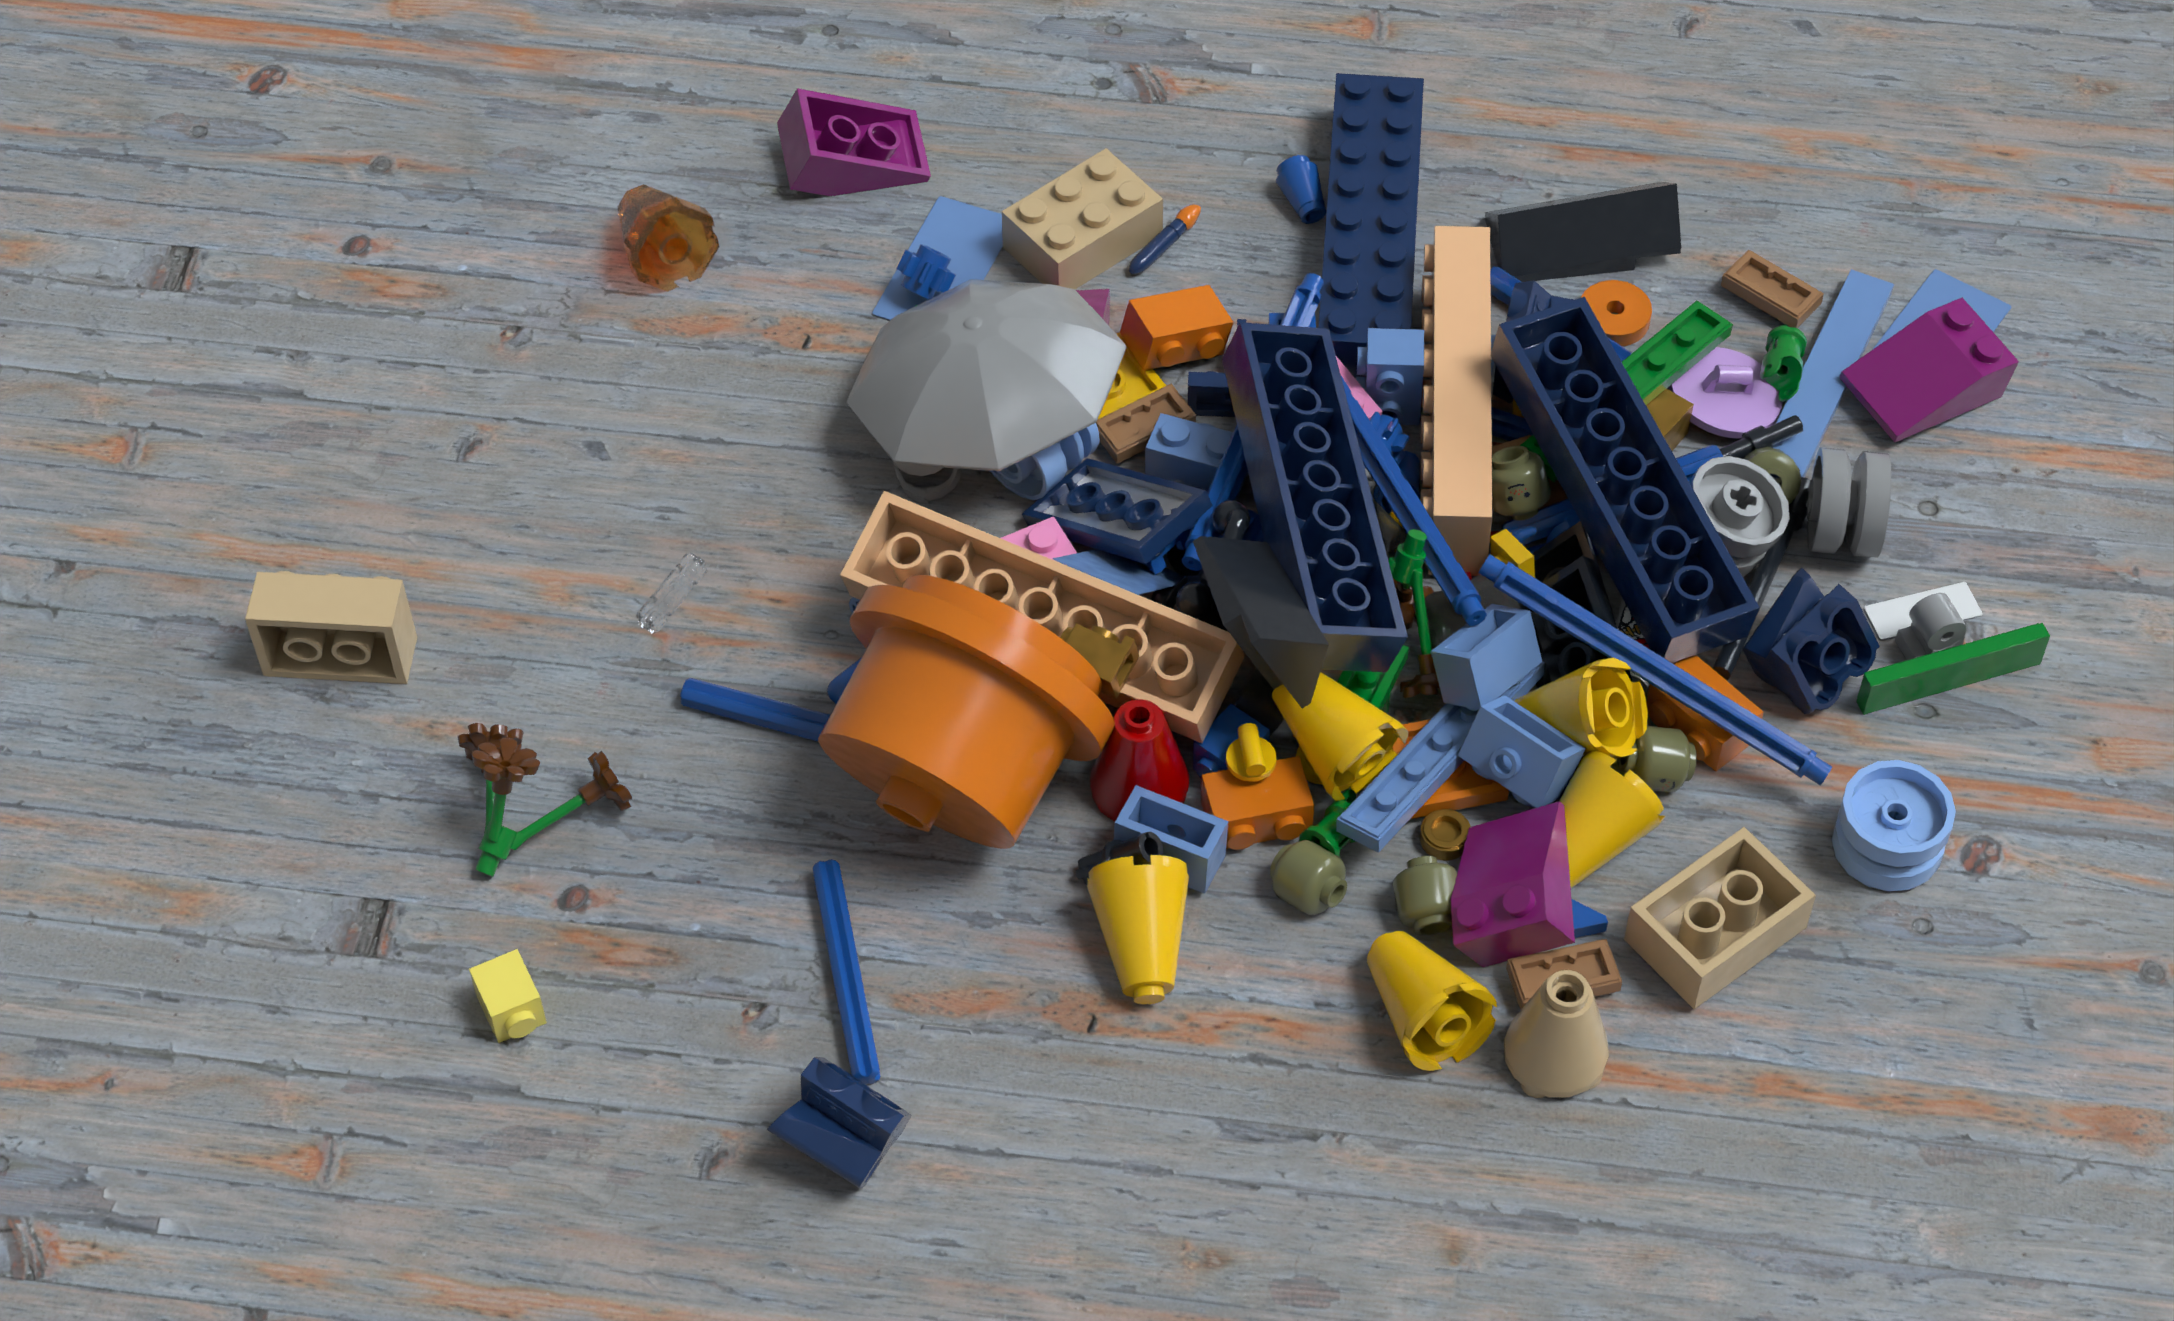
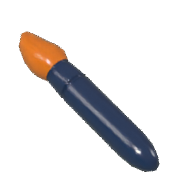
M1192 204L1181 209L1176 215L1175 220L1168 224L1136 254L1129 265V272L1131 274H1139L1150 267L1186 230L1191 229L1195 225L1200 215L1201 207Z

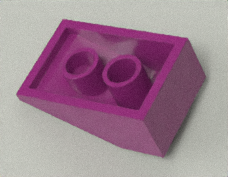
M797 88L777 122L790 190L836 196L928 182L931 177L916 110Z
M1962 297L1924 313L1844 369L1839 378L1895 443L2001 398L2019 361Z
M1560 801L1469 827L1451 896L1453 945L1482 968L1506 962L1508 959L1532 955L1575 943L1565 809Z

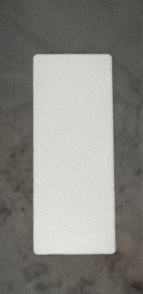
M1966 582L1864 607L1881 640L1896 637L1898 630L1911 626L1912 620L1909 617L1911 608L1918 601L1932 594L1945 593L1962 620L1983 614Z

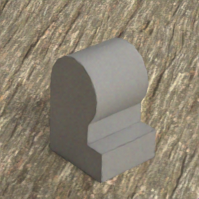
M1936 593L1921 599L1911 608L1909 612V617L1912 620L1911 626L1898 630L1895 642L1905 659L1910 660L1963 645L1966 625L1949 597L1945 593Z

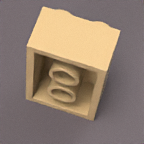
M1107 148L1002 211L1003 248L1042 284H1053L1071 289H1077L1145 247L1163 230V198Z
M279 571L276 573L257 572L245 621L263 676L393 684L408 683L417 634L403 580L390 579L383 576L364 578L346 577L338 574H295L289 571Z
M1743 827L1631 906L1624 940L1693 1009H1696L1806 929L1816 895L1753 834Z

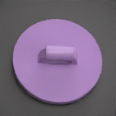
M1720 347L1712 350L1668 387L1670 391L1694 404L1690 422L1707 432L1728 438H1742L1743 433L1760 425L1765 428L1774 425L1783 404L1778 399L1779 391L1765 379H1761V364L1743 353Z

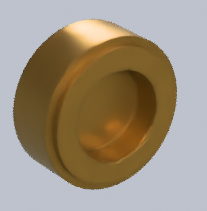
M1441 809L1429 813L1421 825L1420 843L1423 850L1429 856H1434L1436 859L1443 861L1461 857L1468 830L1471 827L1470 823L1461 813L1451 809Z

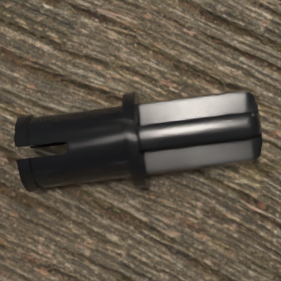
M1153 832L1142 833L1138 837L1124 842L1112 840L1105 844L1103 850L1078 860L1079 869L1075 871L1076 877L1083 879L1087 885L1089 871L1093 867L1121 857L1133 856L1134 865H1151L1150 855H1163V844L1160 838Z

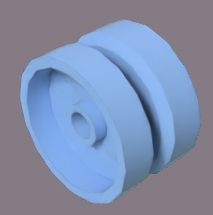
M1901 760L1877 761L1858 770L1846 785L1834 827L1832 844L1836 859L1848 875L1868 887L1888 892L1910 890L1927 882L1940 867L1945 846L1952 831L1956 809L1951 792L1941 779L1920 765Z

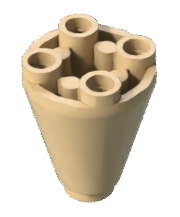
M1561 970L1551 975L1542 983L1510 1023L1504 1039L1505 1062L1513 1077L1521 1083L1522 1090L1528 1096L1534 1098H1543L1545 1096L1572 1097L1595 1088L1602 1080L1609 1058L1607 1036L1593 991L1587 980L1578 972Z

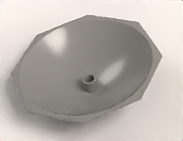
M970 279L896 315L880 329L847 399V404L895 463L1001 471L1096 423L1127 347L1075 289L1053 284Z

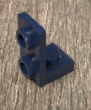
M1237 319V327L1240 322H1246V319ZM1214 371L1188 372L1187 404L1196 416L1235 417L1225 373Z

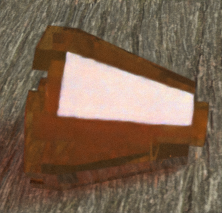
M642 184L626 191L617 206L630 269L640 282L668 292L679 287L674 283L678 279L686 276L689 282L699 279L720 247L718 238L712 226L715 227L713 217L705 208Z

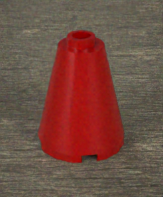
M1143 699L1124 703L1115 713L1113 718L1115 722L1114 729L1102 752L1096 758L1090 775V787L1094 802L1101 813L1114 822L1136 785L1183 804L1189 788V773L1162 710L1155 703Z

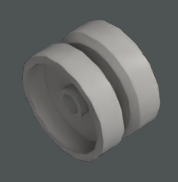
M1819 448L1813 467L1807 502V541L1810 552L1835 554L1843 543L1847 526V545L1854 556L1879 557L1885 541L1891 497V460L1888 453L1863 451L1855 462L1851 477V462L1844 449Z
M1732 456L1712 458L1697 469L1689 483L1742 577H1744L1759 564L1767 550L1773 547L1783 535L1790 519L1788 501L1781 486L1766 470L1754 463Z

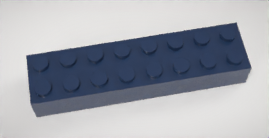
M1336 73L1322 269L1324 284L1321 289L1318 328L1329 329L1335 355L1354 378L1365 377V375H1357L1358 347H1367L1368 328L1411 329L1424 78Z
M1578 298L1499 324L1490 356L1650 650L1669 662L1674 663L1747 637L1760 607L1586 298Z
M1240 322L1222 358L1264 541L1269 544L1329 643L1321 670L1387 672L1407 640L1408 635L1329 329Z

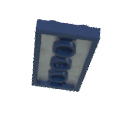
M1086 458L1043 498H1039L1025 510L1022 516L1027 526L1054 516L1069 541L1147 564L1149 561L1159 557L1164 552L1165 547L1182 532L1192 528L1197 523L1198 518L1213 505L1206 490Z

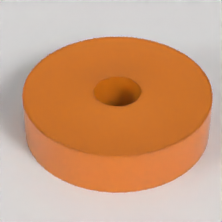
M1606 280L1593 284L1582 294L1581 298H1586L1607 337L1622 347L1638 342L1647 333L1652 315V305L1648 296L1637 286L1625 281Z

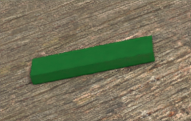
M2037 623L1867 671L1863 675L1856 703L1863 715L2040 665L2050 639V634L2043 623Z

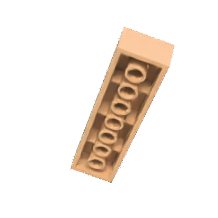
M1435 226L1433 244L1424 245V272H1431V275H1422L1421 302H1423L1424 307H1430V309H1422L1421 330H1424V342H1430V344H1424L1423 377H1428L1430 380H1423L1421 407H1423V414H1429V416L1421 415L1420 429L1422 450L1429 451L1421 452L1420 480H1422V488L1429 489H1421L1420 501L1464 571L1471 572V576H1482L1478 572L1488 557L1492 524L1490 227Z
M886 491L881 495L840 574L850 596L859 600L865 590L871 586L893 585L902 587L905 580L910 576L928 575L950 580L984 593L1023 613L1058 637H1061L1067 627L1074 628L1076 623L1090 630L1094 625L1105 628L1119 638L1118 643L1120 644L1125 635L1135 639L1140 657L1117 699L1101 692L1098 697L1102 702L1116 708L1131 700L1143 699L1151 701L1162 710L1171 731L1203 743L1244 659L1242 648L1231 634L1225 630Z

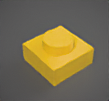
M1507 529L1490 537L1492 556L1505 564L1511 562L1535 578L1534 555Z

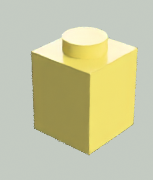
M518 949L469 968L476 996L498 1043L510 1038L524 1037L533 1032L536 1027L547 1023L540 995Z

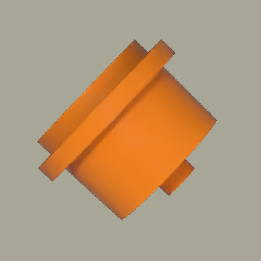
M913 575L905 580L902 587L874 585L865 590L850 617V626L866 650L825 724L818 741L824 752L838 766L879 795L876 804L882 810L902 823L925 832H929L934 825L956 836L981 845L1008 849L1015 845L1063 759L1090 761L1098 758L1114 729L1115 722L1109 709L1098 697L1103 686L1099 674L1079 652L1056 634L1016 609L977 590L934 576Z

